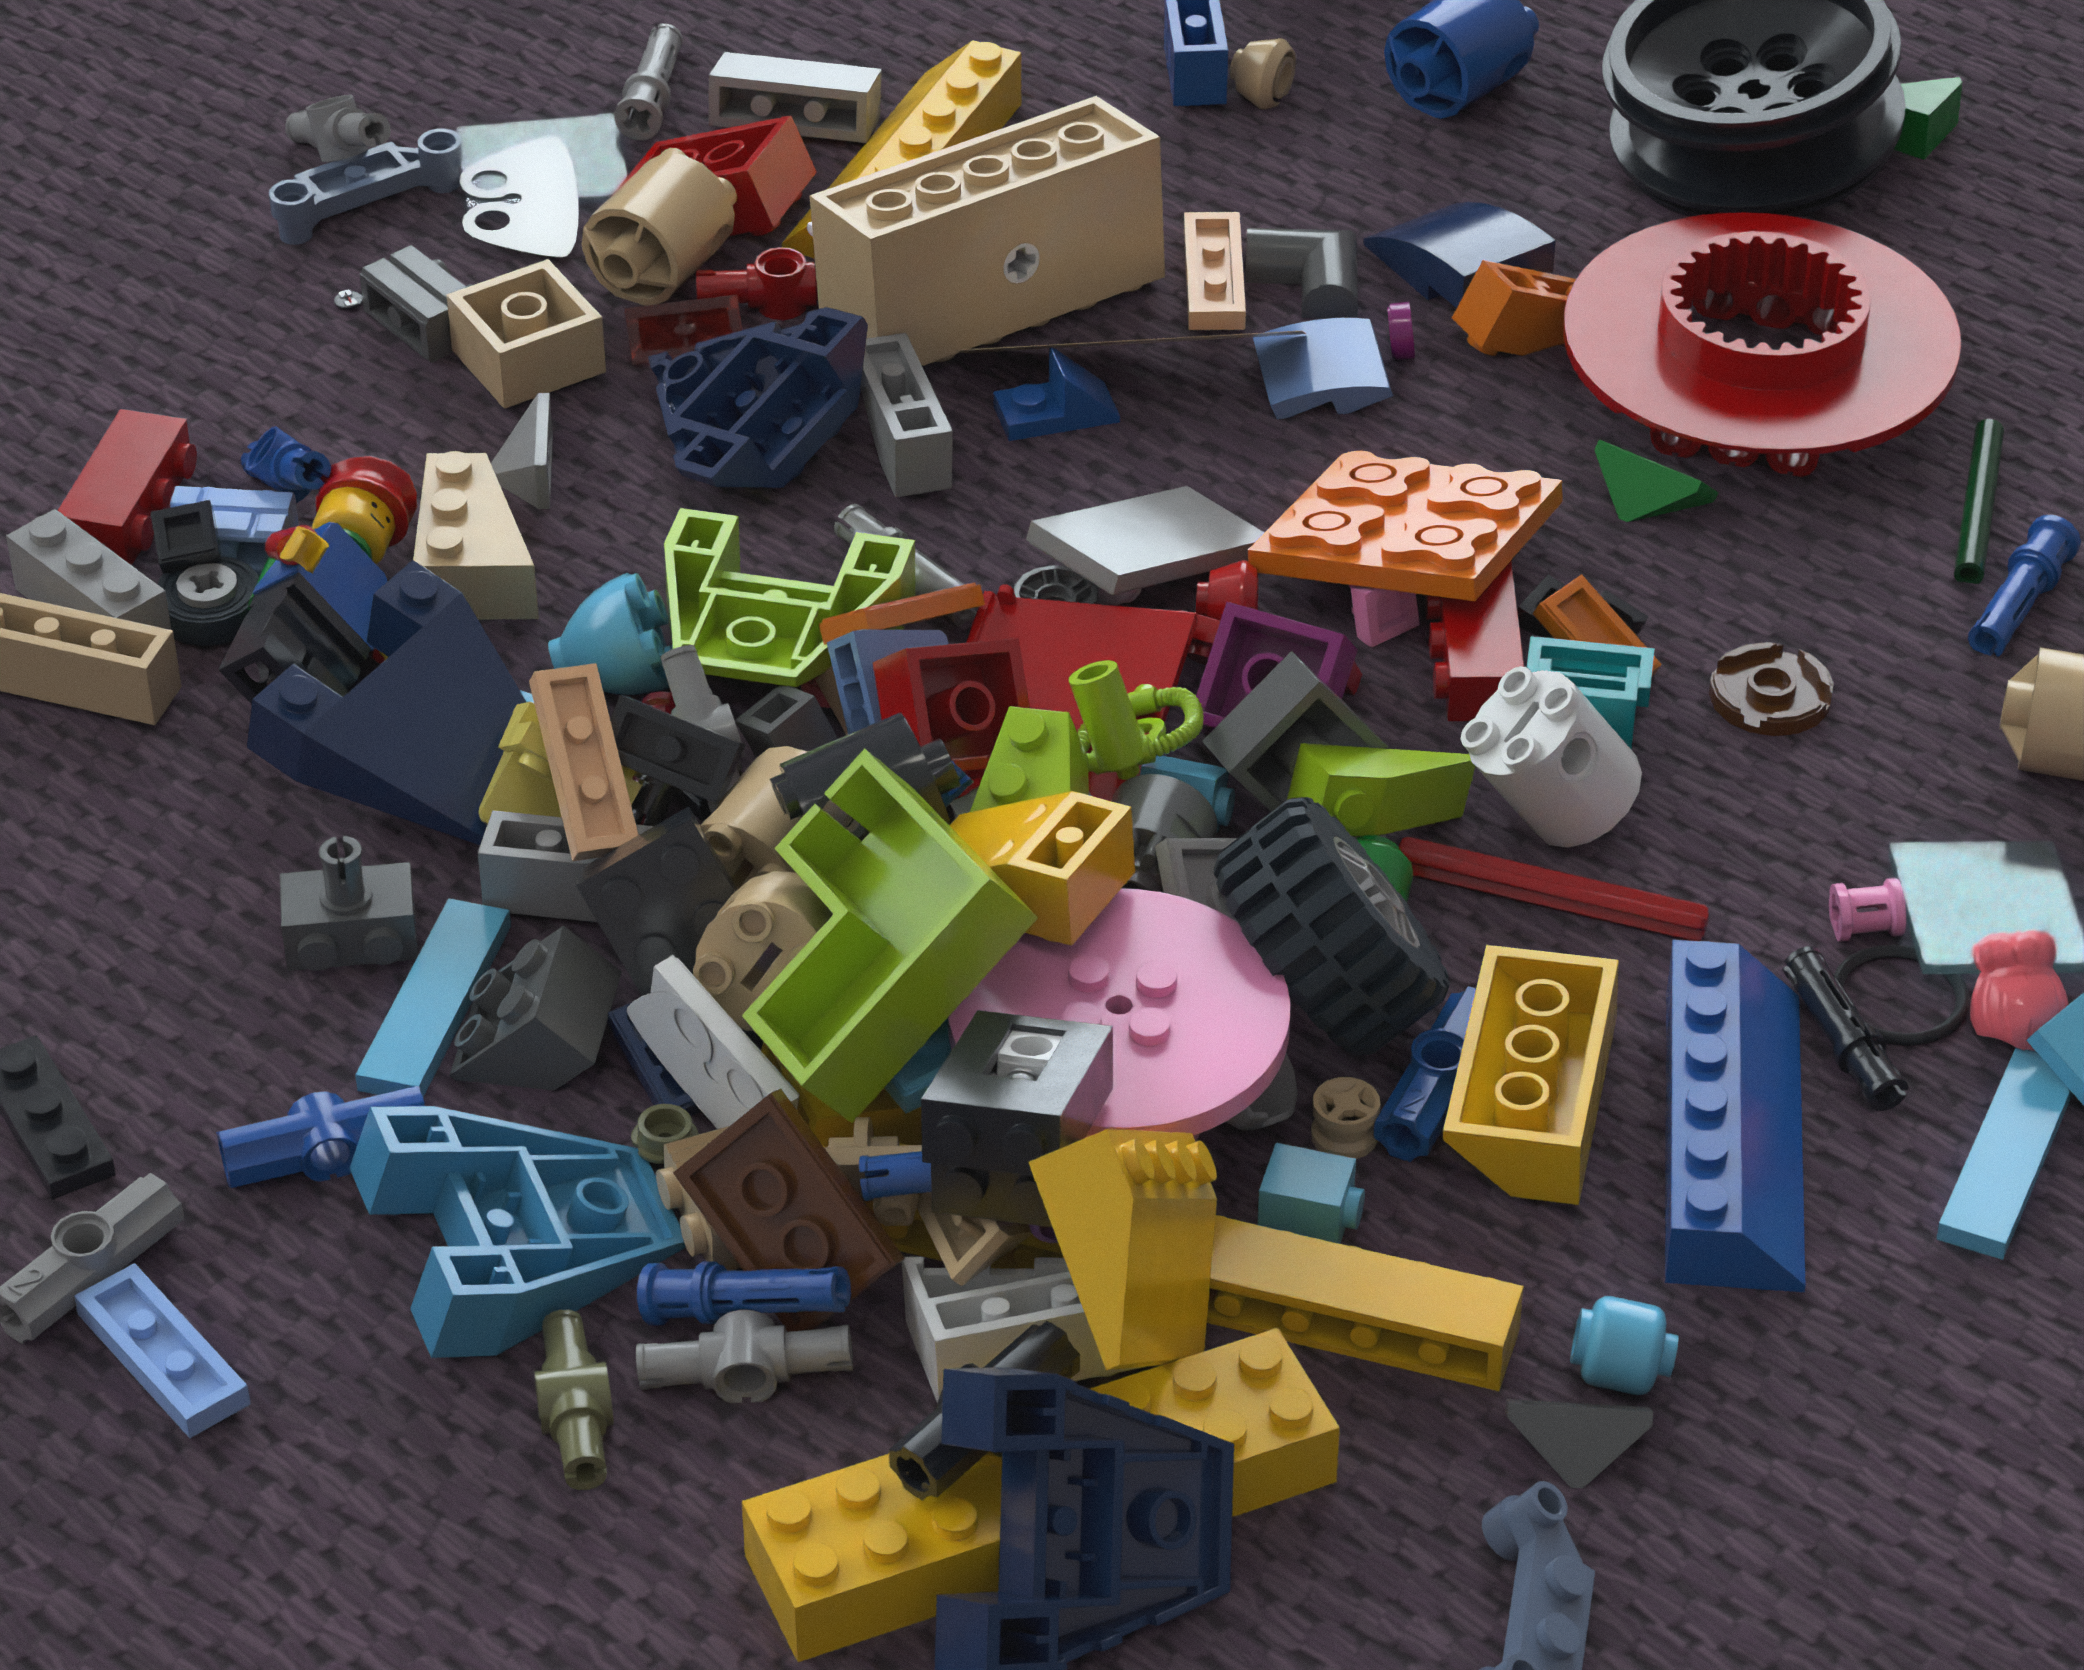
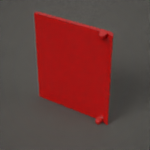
M1001 585L997 595L993 591H984L985 605L978 607L966 643L1019 638L1030 708L1069 712L1078 732L1081 724H1083V720L1069 684V677L1072 673L1088 664L1109 660L1117 663L1127 693L1133 692L1141 684L1152 685L1158 690L1160 688L1164 690L1167 687L1177 688L1198 618L1196 612L1018 598L1015 596L1014 589L1011 586ZM1165 706L1159 712L1137 716L1136 719L1160 718L1165 723L1170 707ZM1090 745L1087 753H1091L1093 750L1092 745ZM1138 765L1140 771H1139V773H1138L1136 776H1139V775H1140V773H1141V766H1142V765ZM1088 772L1089 792L1091 795L1108 801L1112 800L1117 788L1126 781L1119 779L1116 772L1099 775L1094 772ZM982 778L972 779L973 783L958 798L967 795L971 790L979 787Z

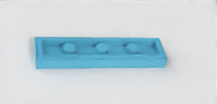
M448 898L355 1074L357 1091L380 1095L419 1086L424 1097L472 1003L469 996L474 984L489 970L511 927L510 910Z
M2015 1048L1941 1217L1937 1240L2001 1260L2004 1259L2073 1095L2070 1089L2036 1051Z

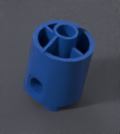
M1433 0L1397 23L1388 34L1384 49L1387 73L1395 90L1409 106L1439 119L1456 115L1521 72L1529 63L1534 48V35L1539 30L1538 18L1533 10L1523 6L1519 0Z

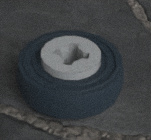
M222 557L223 562L198 564L188 569L163 574L157 585L166 591L174 639L184 644L198 646L220 645L233 641L245 616L249 612L248 602L258 582L259 575L250 565L230 557Z

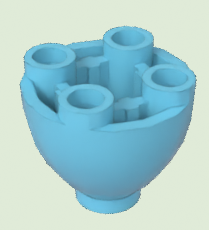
M625 573L593 591L572 615L561 637L549 641L548 648L554 669L596 663L603 692L612 694L642 695L669 689L661 662V655L672 650V645L667 646L661 626L669 623L666 607L658 591L655 589L647 592L641 577L637 573L632 575Z

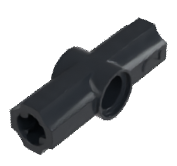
M1046 1321L1041 1326L1031 1325L983 1368L1007 1367L1053 1373L1071 1379L1080 1371V1353L1073 1347L1064 1330ZM970 1363V1364H965V1365L962 1366L961 1368H980V1367H978V1366L975 1365L974 1363ZM943 1389L937 1402V1408L889 1449V1467L897 1474L903 1488L922 1501L928 1496L939 1497L989 1452L941 1444ZM992 1452L998 1457L1002 1456V1452Z

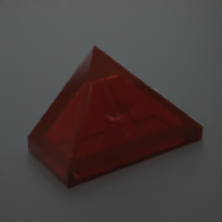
M738 295L624 309L632 365L649 363V356L666 351L672 359H675L683 353L695 351L696 343L742 331Z

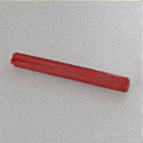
M1411 836L1404 837L1399 844L1400 850L1411 862L1414 877L1687 941H1701L1707 930L1709 908L1704 904Z

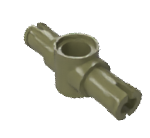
M561 1309L551 1312L542 1321L546 1361L542 1365V1370L534 1371L542 1436L551 1434L552 1439L559 1444L564 1476L568 1486L577 1490H589L604 1483L607 1476L602 1437L606 1433L608 1426H614L606 1362L596 1363L595 1358L588 1352L580 1314L572 1310Z

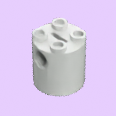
M1517 667L1510 670L1501 678L1498 690L1481 706L1476 717L1467 723L1462 730L1460 739L1462 745L1469 751L1472 763L1528 826L1549 845L1569 848L1590 843L1609 832L1629 812L1639 793L1642 771L1637 756L1577 686L1561 673L1543 670L1532 673L1527 667Z

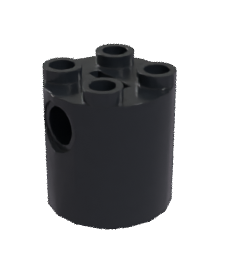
M901 712L780 763L781 774L770 778L783 813L785 815L788 814L790 820L797 817L800 820L814 804L823 809L826 803L830 801L824 793L864 748L908 783L948 825H950V820L941 795L961 786L953 762L942 740L939 738L920 747L911 727ZM848 814L840 822L841 825L861 841L870 833Z

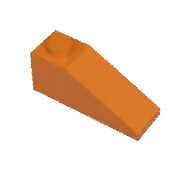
M1483 260L1452 319L1468 334L1467 342L1478 351L1487 355L1495 356L1500 351L1523 356L1564 343V311L1567 297L1576 279Z

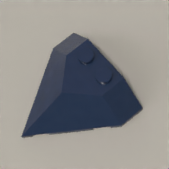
M824 307L807 312L805 321L792 327L781 329L778 323L774 321L696 343L695 351L683 353L675 359H672L667 351L649 356L650 367L658 381L656 390L667 434L673 442L676 454L673 455L675 465L680 474L716 487L783 488L790 480L796 478L803 471L808 460L827 440L833 438L840 431L844 421L858 407L868 324L863 316Z

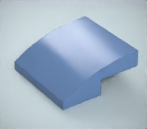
M1328 318L1311 320L1267 331H1304L1307 334L1253 337L1270 406L1277 419L1292 417L1330 401L1333 402L1338 414H1348L1393 396L1370 319Z

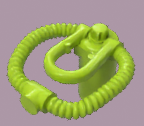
M1105 660L1088 664L1079 668L1069 677V684L1083 720V724H1081L1077 733L1088 757V772H1094L1098 775L1116 772L1119 779L1128 780L1139 773L1138 765L1153 763L1156 761L1157 755L1161 757L1163 754H1169L1170 751L1174 752L1176 749H1180L1196 738L1203 727V708L1199 699L1191 691L1181 687H1167L1164 690L1161 688L1158 690L1152 685L1141 684L1133 692L1127 693L1118 665L1114 661ZM1171 705L1173 707H1181L1185 715L1184 723L1169 734H1166L1165 723L1160 718L1136 719L1137 716L1159 712L1165 706L1170 707ZM1090 745H1092L1093 750L1091 753H1087Z

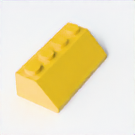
M1486 945L1444 1124L1443 1140L1511 1197L1579 1205L1617 1019L1619 960Z

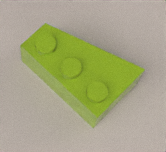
M1009 706L970 812L1070 791L1089 795L1088 757L1069 712Z

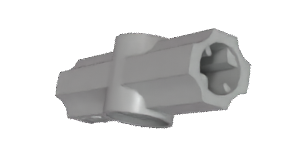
M149 1173L144 1178L139 1177L96 1212L81 1211L62 1218L53 1227L51 1233L52 1246L0 1286V1324L5 1333L21 1344L27 1340L35 1339L76 1306L74 1295L121 1271V1269L184 1220L182 1204L170 1191L168 1184L152 1173Z

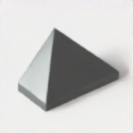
M1506 1399L1505 1414L1570 1488H1584L1653 1426V1411L1649 1407Z

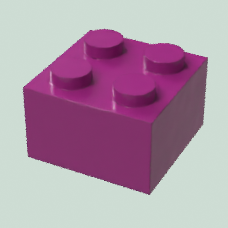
M1226 602L1196 695L1201 703L1204 715L1201 732L1209 735L1291 651L1342 699L1358 649L1344 634Z

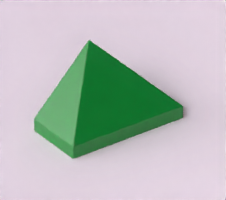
M1600 439L1594 449L1618 518L1625 522L1713 503L1719 492L1698 479Z

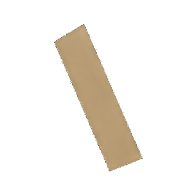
M1285 331L1125 341L964 349L955 351L963 353H980L1049 349V347L1070 348L1230 338L1302 335L1307 333H1305L1304 331Z

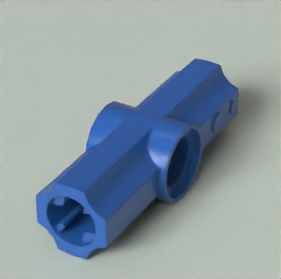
M1468 986L1463 992L1451 993L1431 1029L1420 1033L1413 1040L1410 1064L1374 1124V1138L1385 1146L1390 1156L1411 1162L1418 1156H1428L1442 1132L1476 988Z
M419 1086L346 1103L337 1094L326 1091L314 1092L296 1101L285 1117L216 1132L223 1169L229 1188L302 1171L310 1179L319 1182L330 1180V1174L336 1173L337 1178L349 1175L351 1173L349 1168L370 1107L425 1106Z

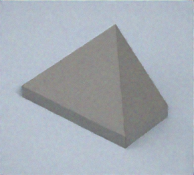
M538 393L491 462L500 486L537 509H550L553 450L550 393Z

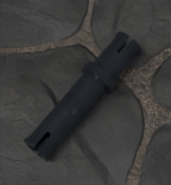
M1806 946L1792 952L1784 962L1787 967H1783L1782 971L1795 990L1798 991L1817 1024L1832 1043V1056L1841 1071L1850 1073L1856 1080L1872 1109L1885 1111L1900 1104L1907 1095L1904 1090H1909V1085L1886 1055V1042L1879 1030L1868 1026L1863 1020L1856 1006L1829 969L1819 949L1814 946Z

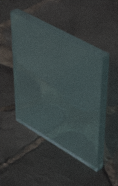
M614 114L457 127V133L461 136L462 173L478 161L508 148L532 140L556 136L566 146L573 164L578 204L606 202L627 177L621 135L614 122ZM484 171L476 174L472 179L473 185L482 190L498 189L507 181L506 176L498 171ZM465 192L466 202L464 209L468 212L469 209L488 202L516 204L521 201L522 197L511 193L502 198L486 199L477 198Z
M2053 841L1889 843L1888 856L1894 877L1899 879L1903 888L1906 918L1922 974H1980L1981 971L1976 967L1972 956L1974 944H1978L1983 937L1990 934L2003 932L2009 934L2018 931L2023 933L2033 930L2046 932L2054 938L2056 956L2053 969L2056 973L2084 972V934Z

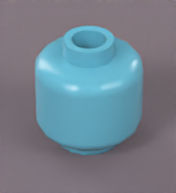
M1604 1296L1595 1302L1592 1310L1581 1308L1575 1328L1570 1363L1580 1365L1582 1379L1591 1386L1633 1395H1644L1652 1389L1657 1375L1671 1376L1679 1337L1678 1335L1666 1333V1317L1660 1307L1613 1296Z

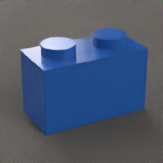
M1165 0L1164 51L1173 106L1227 104L1228 46L1220 1Z

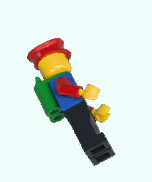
M364 456L349 458L333 464L329 477L321 476L320 478L325 483L318 489L319 492L315 497L316 517L312 527L299 525L274 532L267 538L265 551L269 557L249 599V612L245 616L218 669L251 704L252 699L293 663L344 697L360 674L361 667L359 663L370 657L381 664L388 658L367 643L373 595L388 582L385 573L377 564L383 559L388 547L396 545L406 536L409 523L417 509V491L410 475L391 461ZM256 663L260 674L259 682L250 678L245 671V667Z

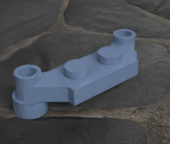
M450 129L429 130L418 138V148L397 147L391 141L368 149L358 155L295 174L294 179L276 183L269 190L271 215L278 221L280 239L284 243L292 245L305 243L312 238V229L320 220L417 186H428L431 191L437 193L454 191L460 185L458 166L463 161L461 136Z
M1537 1482L1520 1496H1507L1483 1516L1482 1530L1489 1546L1502 1558L1517 1561L1502 1662L1496 1667L1487 1666L1479 1670H1582L1595 1570L1583 1564L1563 1521L1568 1510L1566 1500L1561 1491L1549 1482Z

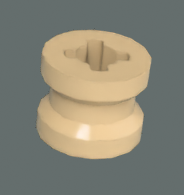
M1337 1077L1327 1080L1317 1088L1313 1095V1116L1315 1119L1311 1129L1312 1142L1317 1150L1355 1159L1364 1157L1374 1150L1378 1142L1374 1138V1124L1380 1114V1096L1375 1088L1364 1080L1353 1077Z

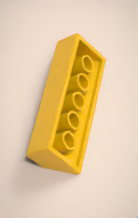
M972 40L925 72L829 188L1002 129L1021 105V52L1001 48L991 42ZM811 209L782 242V247L791 248L799 251L804 256L815 258L813 236L807 231V223L812 222Z

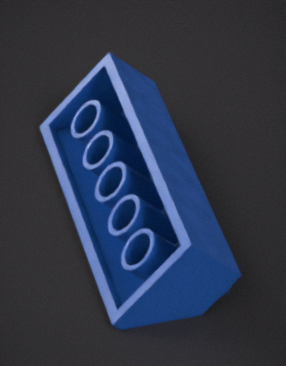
M1672 940L1666 993L1665 1283L1805 1292L1799 995L1740 944Z

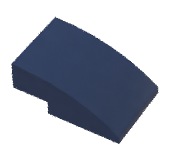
M1463 202L1449 205L1366 237L1363 241V245L1424 298L1430 300L1441 295L1456 309L1483 260L1553 274L1556 244L1555 239L1519 215L1501 207L1478 202Z

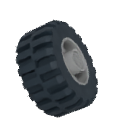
M1308 797L1288 799L1220 851L1213 869L1214 876L1217 878L1216 885L1219 892L1225 897L1227 901L1226 906L1232 917L1241 926L1242 933L1250 945L1256 949L1273 976L1284 975L1289 996L1295 1004H1299L1307 1013L1308 1018L1319 1029H1323L1329 1039L1336 1045L1343 1046L1346 1052L1352 1055L1374 1054L1445 1000L1450 986L1447 969L1441 963L1442 958L1436 947L1428 939V934L1420 921L1415 918L1404 898L1389 882L1388 877L1378 864H1375L1369 857L1363 846L1346 831L1345 827L1335 817L1330 816L1327 810L1318 802L1314 803Z

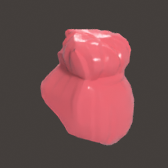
M2035 930L2023 933L2018 931L2009 934L2004 932L1990 934L1983 937L1978 944L1973 945L1972 956L1976 967L1981 973L1977 978L1971 997V1023L1977 1035L2002 1040L2021 1050L2035 1051L2026 1040L2069 1005L2063 984L2053 969L2056 956L2054 938L2046 932Z

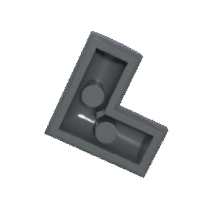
M1247 228L1246 283L1301 284V317L1358 318V242L1356 234L1351 230Z

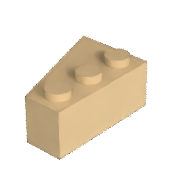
M459 451L427 453L413 560L461 591L477 619H539L534 564L487 454L463 453Z

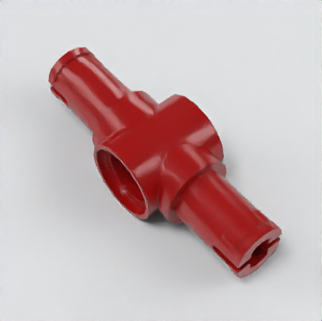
M778 247L768 249L756 258L755 264H747V270H696L698 306L748 303L749 309L758 308L759 312L765 317L774 320H787L800 316L807 306H816V301L818 300L814 261L806 262L804 255L791 248Z

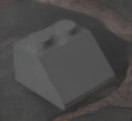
M1292 651L1202 741L1226 770L1271 812L1287 801L1301 743L1390 749Z

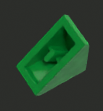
M1959 77L1901 84L1904 91L1906 115L1902 134L1894 150L1925 160L1958 124L1963 83Z

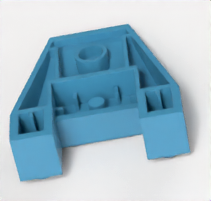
M436 1106L370 1107L349 1168L369 1215L433 1213L447 1243V1246L431 1248L410 1308L431 1358L497 1356L542 1330V1321L551 1312L561 1309L577 1311L638 1276L643 1267L648 1263H660L685 1248L680 1224L673 1210H667L661 1200L656 1175L650 1163L639 1156L638 1148Z

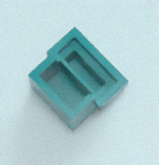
M1530 636L1527 668L1532 673L1543 670L1558 672L1567 677L1632 750L1636 706L1649 707L1655 648Z

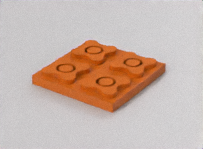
M1368 451L1347 452L1341 454L1248 549V561L1258 569V573L1476 601L1563 502L1562 480L1541 478L1539 473L1529 470L1502 473L1489 471L1477 464H1461L1449 467L1432 465L1428 460L1419 457L1384 459Z

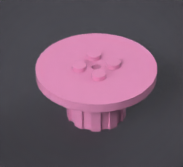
M1121 889L1072 946L1051 942L1042 937L1024 933L1019 941L1010 948L974 988L972 993L948 1017L949 1043L952 1050L977 1010L1113 1026V1090L1085 1138L1106 1129L1192 1133L1196 1142L1200 1133L1230 1120L1245 1110L1260 1097L1275 1078L1285 1058L1289 1042L1290 998L1284 975L1276 974L1273 976L1262 962L1263 959L1256 949L1250 945L1242 933L1241 926L1235 920L1206 905L1180 896L1140 889Z

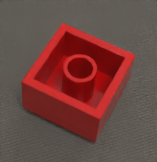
M1019 638L905 648L873 662L881 720L901 712L911 727L920 747L940 738L951 760L971 779L983 778L1009 706L1030 708Z

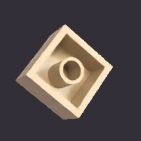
M549 259L447 294L452 351L504 409L533 399L538 393H550L606 372L602 316Z

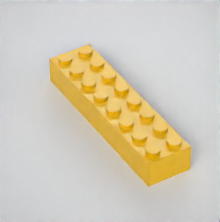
M1278 1328L1090 1388V1390L1098 1393L1112 1395L1130 1403L1129 1405L1151 1414L1165 1416L1233 1443L1232 1517L1337 1482L1340 1427ZM989 1451L939 1497L928 1496L924 1501L903 1488L901 1480L889 1467V1454L742 1501L745 1557L797 1662L935 1617L937 1595L998 1591L1002 1456L998 1457Z

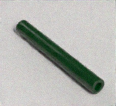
M1994 419L1981 420L1975 427L1954 568V577L1958 582L1979 584L1984 578L2004 437L2003 425Z

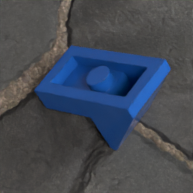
M1049 347V382L1035 385L1024 384L1016 388L993 392L994 409L1008 441L1120 422V414L1104 381L1053 347Z

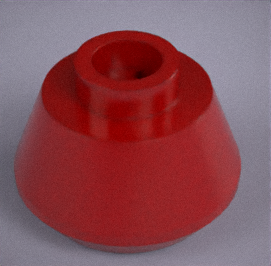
M1241 560L1210 570L1209 582H1197L1196 614L1221 621L1226 602L1258 610V569L1247 560Z

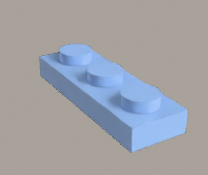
M135 1263L74 1295L77 1313L80 1318L189 1438L251 1405L248 1385Z

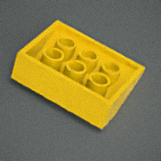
M1106 1129L1029 1161L1031 1171L1105 1369L1115 1370L1164 1365L1204 1352L1217 1198L1211 1184L1212 1181L1216 1180L1217 1173L1213 1159L1205 1144L1200 1140L1195 1142L1192 1133Z

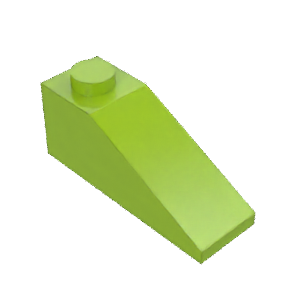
M1301 743L1287 800L1302 797L1311 798L1314 803L1318 802L1322 805L1330 816L1335 817L1351 836H1379L1462 817L1475 765L1471 761L1470 754Z

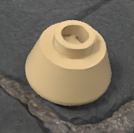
M1285 39L1251 41L1244 49L1239 48L1234 54L1230 65V78L1235 80L1236 90L1259 109L1264 110L1276 107L1279 103L1275 102L1273 97L1281 99L1290 90L1295 74L1296 54Z

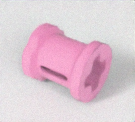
M1886 879L1883 886L1847 889L1843 883L1832 884L1829 896V915L1837 941H1849L1852 934L1888 931L1893 937L1903 936L1906 929V903L1899 879ZM1871 907L1878 908V911L1857 912L1856 910Z

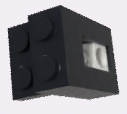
M977 1010L921 1098L922 1162L931 1163L932 1212L1052 1227L1029 1161L1086 1137L1113 1090V1026Z

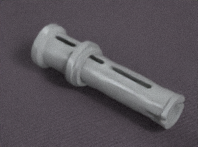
M662 23L658 25V31L655 27L651 30L637 73L632 74L626 80L622 90L623 99L618 102L615 109L614 122L618 130L624 136L633 140H647L654 137L662 125V112L667 109L671 99V91L667 83L672 74L677 54L683 44L681 32L673 25Z

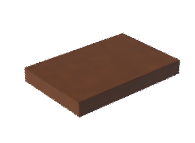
M781 1088L767 1095L673 1172L744 1271L844 1267L850 1278L851 1302L905 1260V1257ZM801 1311L775 1313V1315L786 1326V1330L792 1332L817 1329L837 1312Z

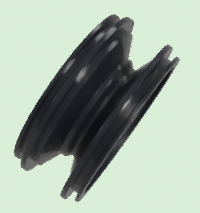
M1635 0L1615 25L1607 44L1602 64L1604 86L1614 106L1610 121V139L1614 156L1622 170L1648 197L1659 205L1688 217L1741 212L1798 217L1843 200L1866 185L1882 170L1902 134L1905 124L1906 105L1904 91L1899 79L1895 75L1901 60V38L1897 22L1883 0Z

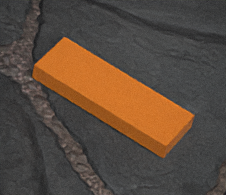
M973 582L822 619V623H819V628L825 645L827 642L852 631L897 628L983 606L985 601L981 585H976Z

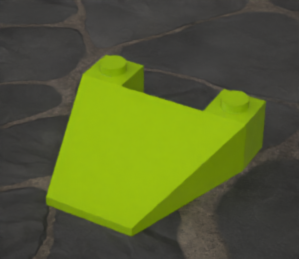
M680 508L664 542L666 596L672 649L694 645L706 675L798 687L825 673L832 666L827 644L824 645L819 628V623H822V619L916 596L915 540L856 532L834 586L741 573L739 516ZM905 626L892 628L888 630H903Z

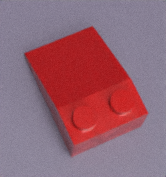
M790 115L655 142L616 191L650 159L659 156L668 148H677L684 152L687 157L701 162L717 177L728 180L734 187L737 199L732 205L735 216L733 232L730 236L748 232L752 236H761L773 231L781 224L782 216L793 203L802 197L803 189L817 172L795 122Z

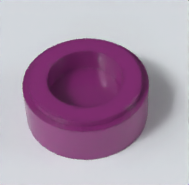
M1410 302L1389 304L1390 307H1387L1392 358H1395V360L1415 358Z

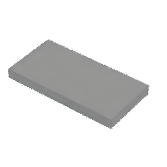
M1184 486L1033 520L1030 523L1026 540L1030 542L1029 544L1109 594L1115 595L1209 572L1210 570L1241 560L1248 561V549L1265 532L1192 488Z

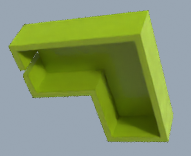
M865 748L824 793L833 803L870 832L863 841L818 805L814 804L774 848L830 909L833 915L742 1015L803 1088L851 1123L880 1094L882 1089L912 1056L924 1046L931 1035L961 1002L972 993L981 980L1038 919L1028 906L908 783Z

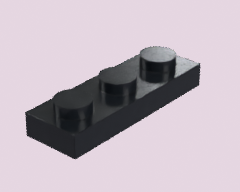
M35 1035L1 1048L0 1113L52 1200L115 1176L116 1172L112 1156L38 1036Z

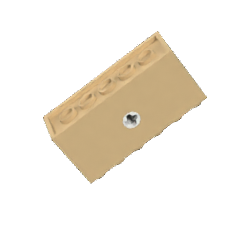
M1097 96L810 195L812 222L807 223V231L813 236L819 309L829 307L863 316L868 324L867 339L907 333L922 366L933 362L950 360L957 353H960L955 350L971 349L981 344L996 343L1003 336L1028 327L1045 325L1052 318L1074 310L1091 308L1098 301L1123 292L1138 290L1144 284L1165 277L1160 136Z

